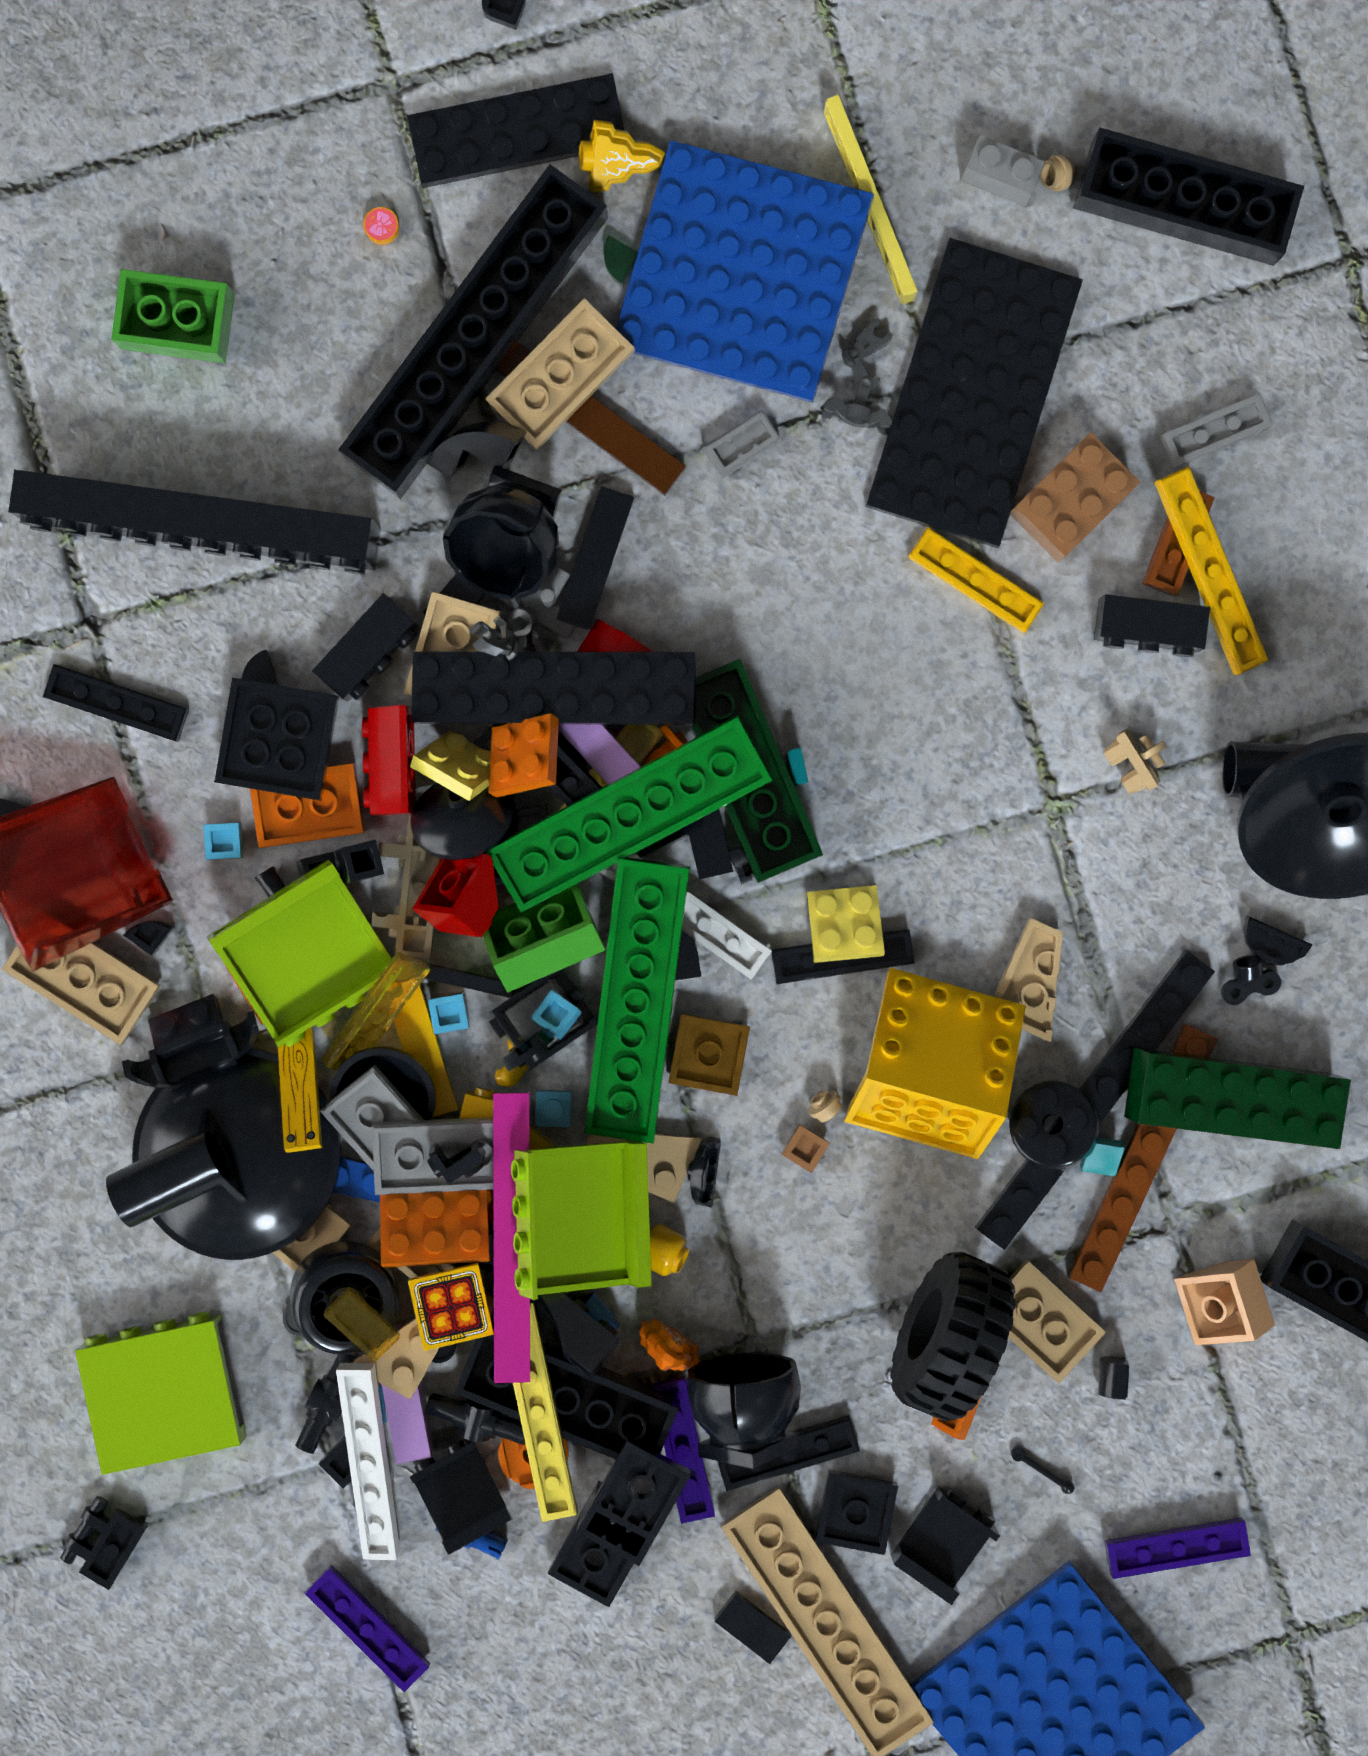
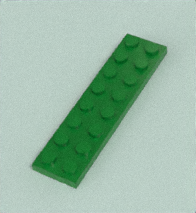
M737 715L506 838L486 853L492 857L495 869L522 913L617 863L618 858L625 859L771 782L772 776Z
M628 857L625 859L618 858L584 1129L585 1134L654 1144L690 866Z

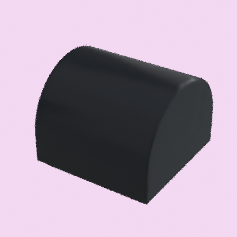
M1104 1356L1100 1358L1099 1395L1126 1400L1128 1397L1130 1366L1125 1357Z

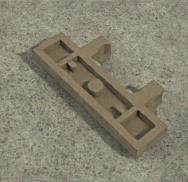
M408 817L407 836L398 835L397 844L379 842L378 847L381 857L399 858V867H403L400 906L395 905L394 914L372 912L371 926L389 928V937H397L395 957L431 960L434 926L412 910L438 865L440 858L427 853L418 845L412 833L411 817Z

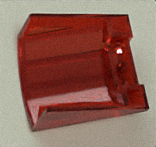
M115 777L0 816V912L32 972L173 901L159 869H154L127 813L128 805Z

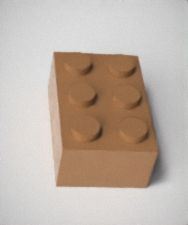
M1090 432L1015 506L1010 515L1058 563L1140 481Z

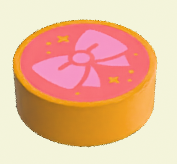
M376 207L370 210L364 218V231L373 243L388 245L398 237L400 224L392 210L386 207Z

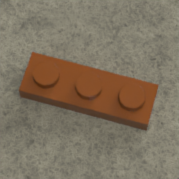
M1199 491L1209 513L1215 497ZM1167 515L1142 584L1173 597L1178 596L1189 566Z

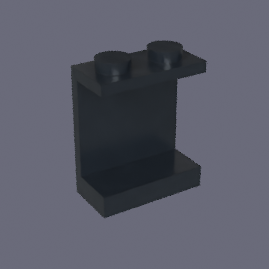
M465 1440L447 1448L448 1456L435 1462L434 1458L431 1457L414 1467L417 1473L410 1476L443 1540L442 1544L448 1555L513 1520L475 1443L472 1442L467 1445Z
M938 1486L890 1555L896 1567L952 1605L960 1594L956 1586L960 1578L989 1537L997 1542L1000 1534L994 1525L996 1520L980 1508L975 1512L965 1505L967 1500L960 1493L952 1488L947 1492Z

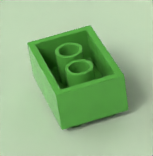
M120 269L111 340L121 350L226 364L235 294L227 283Z
M578 883L522 913L515 902L498 909L492 919L490 928L483 934L492 965L507 993L605 951L594 919Z

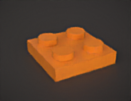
M550 713L525 719L522 723H509L492 727L488 793L495 797H502L556 784L559 718Z

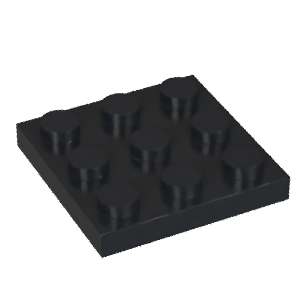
M232 677L214 782L322 801L339 696Z

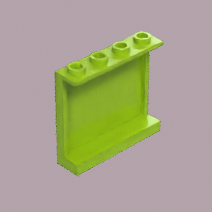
M329 860L207 935L208 941L267 1028L278 1048L284 1044L287 1047L296 1044L305 1037L304 1031L314 1025L321 1027L335 1018L334 1012L345 1005L347 1008L357 1005L365 998V992L375 986L377 989L385 987L395 979L393 974L400 971L341 880L338 871Z
M620 1141L514 1150L515 1159L511 1163V1175L515 1181L516 1196L512 1200V1210L517 1220V1232L513 1237V1246L516 1254H518V1269L515 1271L514 1281L519 1295L536 1300L538 1295L622 1285H632L638 1288L652 1286L647 1143Z
M209 1311L199 1312L188 1316L189 1321L175 1323L174 1318L154 1323V1328L141 1331L140 1326H133L120 1330V1336L107 1338L106 1333L96 1334L85 1338V1343L75 1350L101 1475L240 1446L247 1437L245 1425L238 1422L217 1324L222 1319L221 1314L210 1316Z

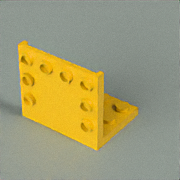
M890 967L886 976L867 1070L846 1110L844 1122L979 1159L1007 1117L1026 1005Z

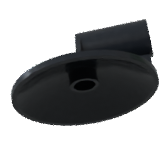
M1368 733L1343 734L1318 740L1308 745L1230 741L1223 760V789L1226 797L1240 799L1241 807L1237 819V835L1243 857L1250 868L1270 885L1298 896L1318 899H1341L1368 894Z
M252 1048L237 1060V1065L173 1090L170 1087L155 1088L151 1093L136 1125L132 1148L133 1164L106 1177V1188L111 1204L126 1226L133 1228L153 1218L156 1224L168 1236L191 1251L211 1258L244 1260L268 1255L288 1246L305 1234L322 1215L330 1202L339 1177L341 1166L340 1133L320 1112L322 1148L286 1153L283 1140L278 1055ZM318 1086L319 1108L321 1110L329 1101Z

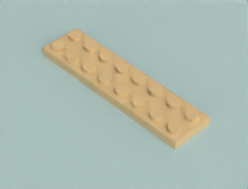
M779 1485L721 1523V1528L872 1756H885L934 1723L930 1714L912 1689L911 1684Z

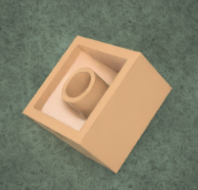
M1254 1259L1222 1262L1174 1279L1195 1345L1255 1341L1275 1326Z

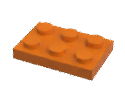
M354 763L327 767L322 801L250 789L258 848L365 833Z
M487 1190L380 1195L381 1266L397 1267L490 1261Z

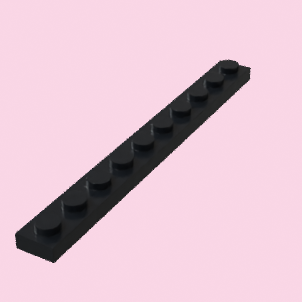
M1188 950L1182 952L1080 1087V1090L1092 1101L1098 1111L1101 1122L1129 1086L1134 1047L1156 1050L1215 973L1213 969ZM1060 1116L1049 1128L1048 1134H1057L1061 1131L1063 1120ZM1026 1159L975 1228L1005 1250L1064 1171L1044 1169Z

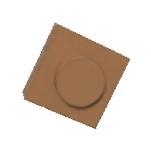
M799 1124L781 1154L812 1173L830 1143Z

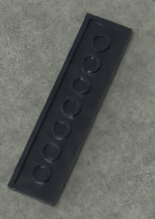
M413 652L411 722L414 724L522 723L525 719L551 713L559 718V724L695 725V652H517L516 657L510 661L505 654L493 656L485 652Z

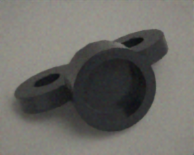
M1253 955L1242 956L1233 961L1235 979L1227 981L1222 986L1221 996L1226 1003L1238 1005L1252 993H1260L1265 996L1276 993L1281 987L1282 980L1274 970H1263L1259 957ZM1267 979H1272L1270 985L1264 986V982ZM1233 989H1239L1236 995H1230Z

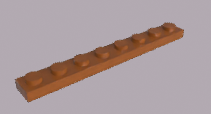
M1183 1023L1170 1052L1210 1057L1218 1038ZM1137 1123L1121 1158L1116 1176L1112 1177L1067 1276L1070 1279L1100 1293L1102 1292L1177 1130L1176 1128Z

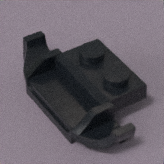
M211 994L148 1019L154 1049L148 1051L150 1059L137 1062L129 1059L122 1061L125 1077L141 1085L154 1088L170 1087L173 1090L237 1065V1060L249 1051L258 1036L259 1028L254 1010L247 1012L248 1016L243 1022L231 1026L228 1021H223L219 1001L214 994Z

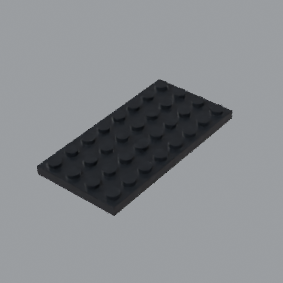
M949 238L865 507L997 549L1000 547L1083 279Z

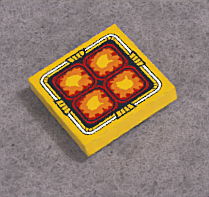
M479 1263L408 1279L423 1351L494 1335Z

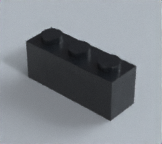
M382 593L317 664L312 672L346 702H349L352 698L356 701L368 690L370 685L367 681L375 672L380 675L391 665L394 660L391 655L399 646L404 649L413 641L417 635L414 630L418 624L388 596Z
M1105 594L1098 599L1094 640L1103 641V647L1124 649V644L1138 645L1137 651L1159 653V648L1173 650L1172 655L1194 657V652H1200L1206 647L1210 607Z

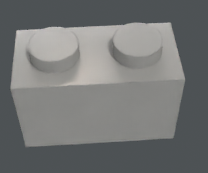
M979 135L961 181L1025 207L1033 193L1045 161Z

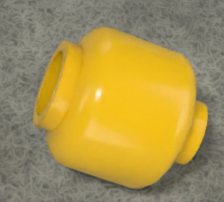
M657 1224L650 1230L651 1270L666 1277L672 1272L677 1274L682 1269L690 1249L686 1248L687 1241L683 1235L663 1224Z

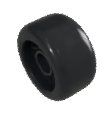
M337 1241L317 1248L300 1263L291 1282L290 1304L295 1325L307 1342L324 1352L346 1355L364 1351L380 1341L378 1334L371 1339L365 1337V1330L370 1325H378L379 1333L389 1332L395 1322L399 1309V1291L391 1267L381 1266V1254L363 1243ZM342 1291H351V1293L346 1297H348L352 1301V1303L341 1314H339L334 1308L336 1307L339 1311H341L344 1307L340 1304V1302H342L345 1306L348 1305L350 1302L347 1299H345V1297H337L336 1295ZM357 1306L359 1308L358 1316L353 1320H346L344 1317L345 1312L347 1313V1318H353L357 1314V1309L351 1307ZM363 1312L365 1313L354 1325H351ZM370 1320H373L361 1333L354 1327L356 1325L361 1330ZM371 1327L367 1331V1336L375 1335L377 1327ZM385 1334L380 1335L381 1339L385 1337Z

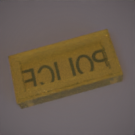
M350 1287L324 1311V1317L373 1362H376L401 1338L400 1333Z

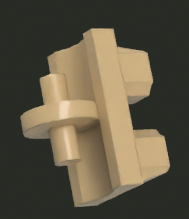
M1126 728L1118 733L1115 737L1116 740L1106 747L1103 753L1112 767L1126 758L1132 763L1135 769L1120 778L1129 794L1145 788L1150 791L1157 787L1161 780L1149 763L1148 758L1152 760L1156 769L1164 765L1165 761L1159 752L1166 748L1167 745L1164 740L1153 744L1148 734H1145L1138 739L1145 749L1142 751L1129 729Z

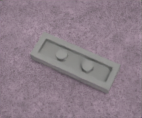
M1258 393L1164 433L1160 436V439L1174 469L1273 426L1261 395Z

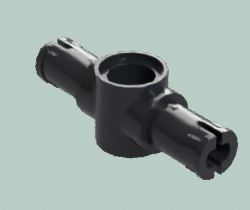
M358 1353L337 1355L328 1374L324 1375L322 1380L318 1378L305 1404V1408L308 1409L306 1412L307 1419L295 1444L300 1450L314 1454L326 1427L331 1426L333 1421H338L342 1409L336 1369L340 1363H353L360 1356Z
M432 1393L427 1401L425 1413L453 1422L455 1427L460 1428V1435L464 1439L473 1442H487L490 1438L494 1439L498 1436L525 1445L521 1421L504 1416L499 1411L470 1399L457 1401L437 1393Z

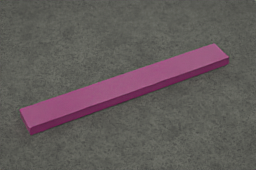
M529 1092L493 1093L494 1383L530 1382V1299L519 1295L514 1281V1274L516 1269H518V1254H516L513 1246V1237L517 1232V1220L512 1210V1200L516 1196L515 1181L511 1175V1163L515 1159L514 1150L529 1149Z

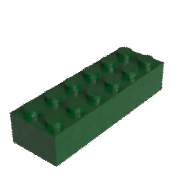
M738 659L696 677L695 725H690V728L696 738L738 715L772 776L771 782L724 806L755 881L759 883L818 858L823 853L741 659Z
M1134 1047L1124 1117L1144 1125L1340 1149L1351 1079L1333 1073Z

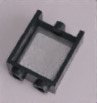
M565 968L534 981L489 1012L493 1019L488 1022L500 1039L506 1036L513 1046L508 1051L509 1053L536 1032L543 1029L531 1019V1016L551 990L582 1012L561 1041L555 1037L548 1044L551 1050L548 1054L534 1063L529 1058L520 1064L519 1068L525 1065L528 1070H532L598 1024V1016L594 1017L583 999L585 998L581 991L573 986L563 970Z

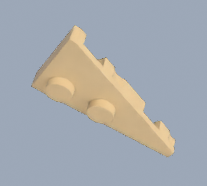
M415 1317L397 1332L389 1335L378 1348L376 1346L362 1356L357 1357L353 1363H375L377 1382L411 1400L439 1348L423 1351Z

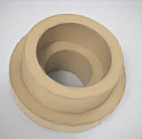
M820 1091L811 1099L808 1113L812 1118H817L820 1122L830 1120L842 1108V1104L839 1101L840 1096L836 1091Z

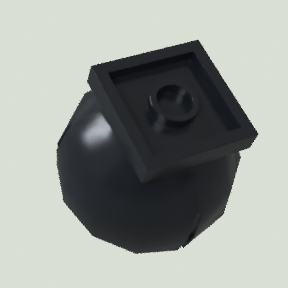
M495 465L490 473L488 487L468 494L458 505L446 524L443 534V545L447 562L463 582L486 596L512 600L515 597L517 600L537 593L557 564L560 546L558 526L554 519L562 489Z
M746 1352L725 1354L705 1359L688 1369L687 1390L694 1419L710 1436V1438L698 1443L699 1457L754 1469L799 1447L798 1433L785 1431L798 1411L801 1383L795 1360L775 1353Z

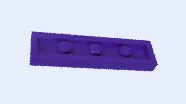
M686 1377L651 1383L652 1388L680 1398L679 1409L664 1444L667 1458L691 1470V1476L676 1501L680 1522L683 1524L715 1517L704 1459L699 1457L698 1443L700 1441L688 1395Z
M1242 1517L1105 1540L1109 1571L1113 1579L1251 1556L1246 1522Z
M332 1564L306 1589L304 1594L403 1692L429 1668L430 1662Z

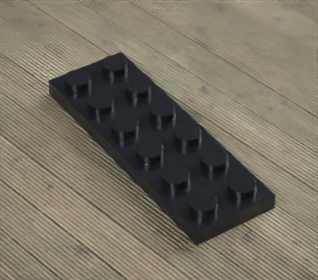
M613 73L407 115L422 188L578 157L580 142L590 141L594 120L612 122L615 129L625 131Z

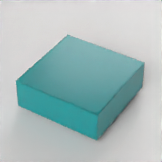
M802 749L789 750L786 757L794 786L807 784L809 781Z
M1098 1137L1093 1152L1080 1162L1081 1171L1116 1176L1125 1148L1123 1141Z

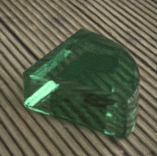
M608 235L604 245L605 266L611 278L621 286L633 267L638 252Z

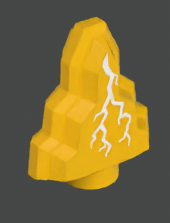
M594 120L590 141H581L579 145L580 171H588L590 192L608 191L612 184L626 183L632 174H647L662 167L665 161L664 150L648 141H634L628 131L617 130L612 122Z

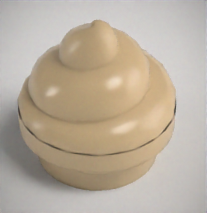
M1060 154L1053 155L1043 165L1040 173L1041 182L1045 188L1055 192L1068 189L1075 178L1077 167L1066 156Z

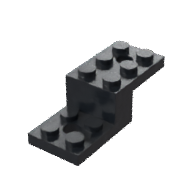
M628 1436L603 1482L598 1480L550 1565L547 1574L601 1604L610 1607L633 1564L640 1566L688 1482L691 1470ZM637 1479H646L651 1483L652 1490L646 1494H640L634 1490L632 1484ZM590 1552H599L604 1556L605 1562L599 1566L591 1565L586 1560V1555Z

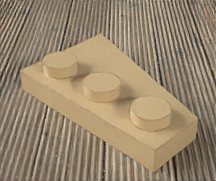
M1029 918L994 993V997L1026 1005L1022 1030L1052 1042V1021L1056 1005L1055 993L1057 975H1059L1063 932Z

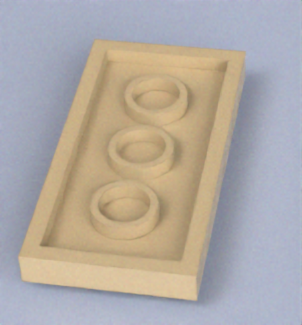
M584 298L485 400L508 424L527 432L524 439L537 451L635 352V347Z
M39 910L2 968L3 971L119 1045H123L161 987L156 981L44 910Z

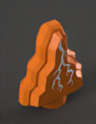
M656 1317L649 1321H642L638 1326L640 1344L655 1359L656 1365L661 1370L667 1371L672 1369L676 1371L678 1369L684 1371L699 1363V1345L682 1335L678 1329L670 1327Z

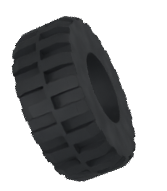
M964 1252L947 1253L943 1255L942 1259H938L933 1264V1268L924 1276L923 1282L917 1288L909 1309L906 1311L901 1330H899L896 1348L893 1352V1364L890 1374L892 1379L891 1387L901 1403L943 1421L962 1418L967 1414V1411L972 1410L977 1405L979 1398L984 1395L993 1375L995 1376L1002 1354L1007 1347L1009 1332L1013 1325V1312L1016 1306V1299L1014 1298L1015 1286L1005 1270Z

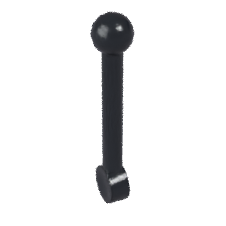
M1016 1446L1011 1450V1456L1014 1461H1023L1059 1485L1063 1493L1071 1494L1074 1492L1075 1486L1072 1481L1062 1480L1025 1455L1022 1447Z

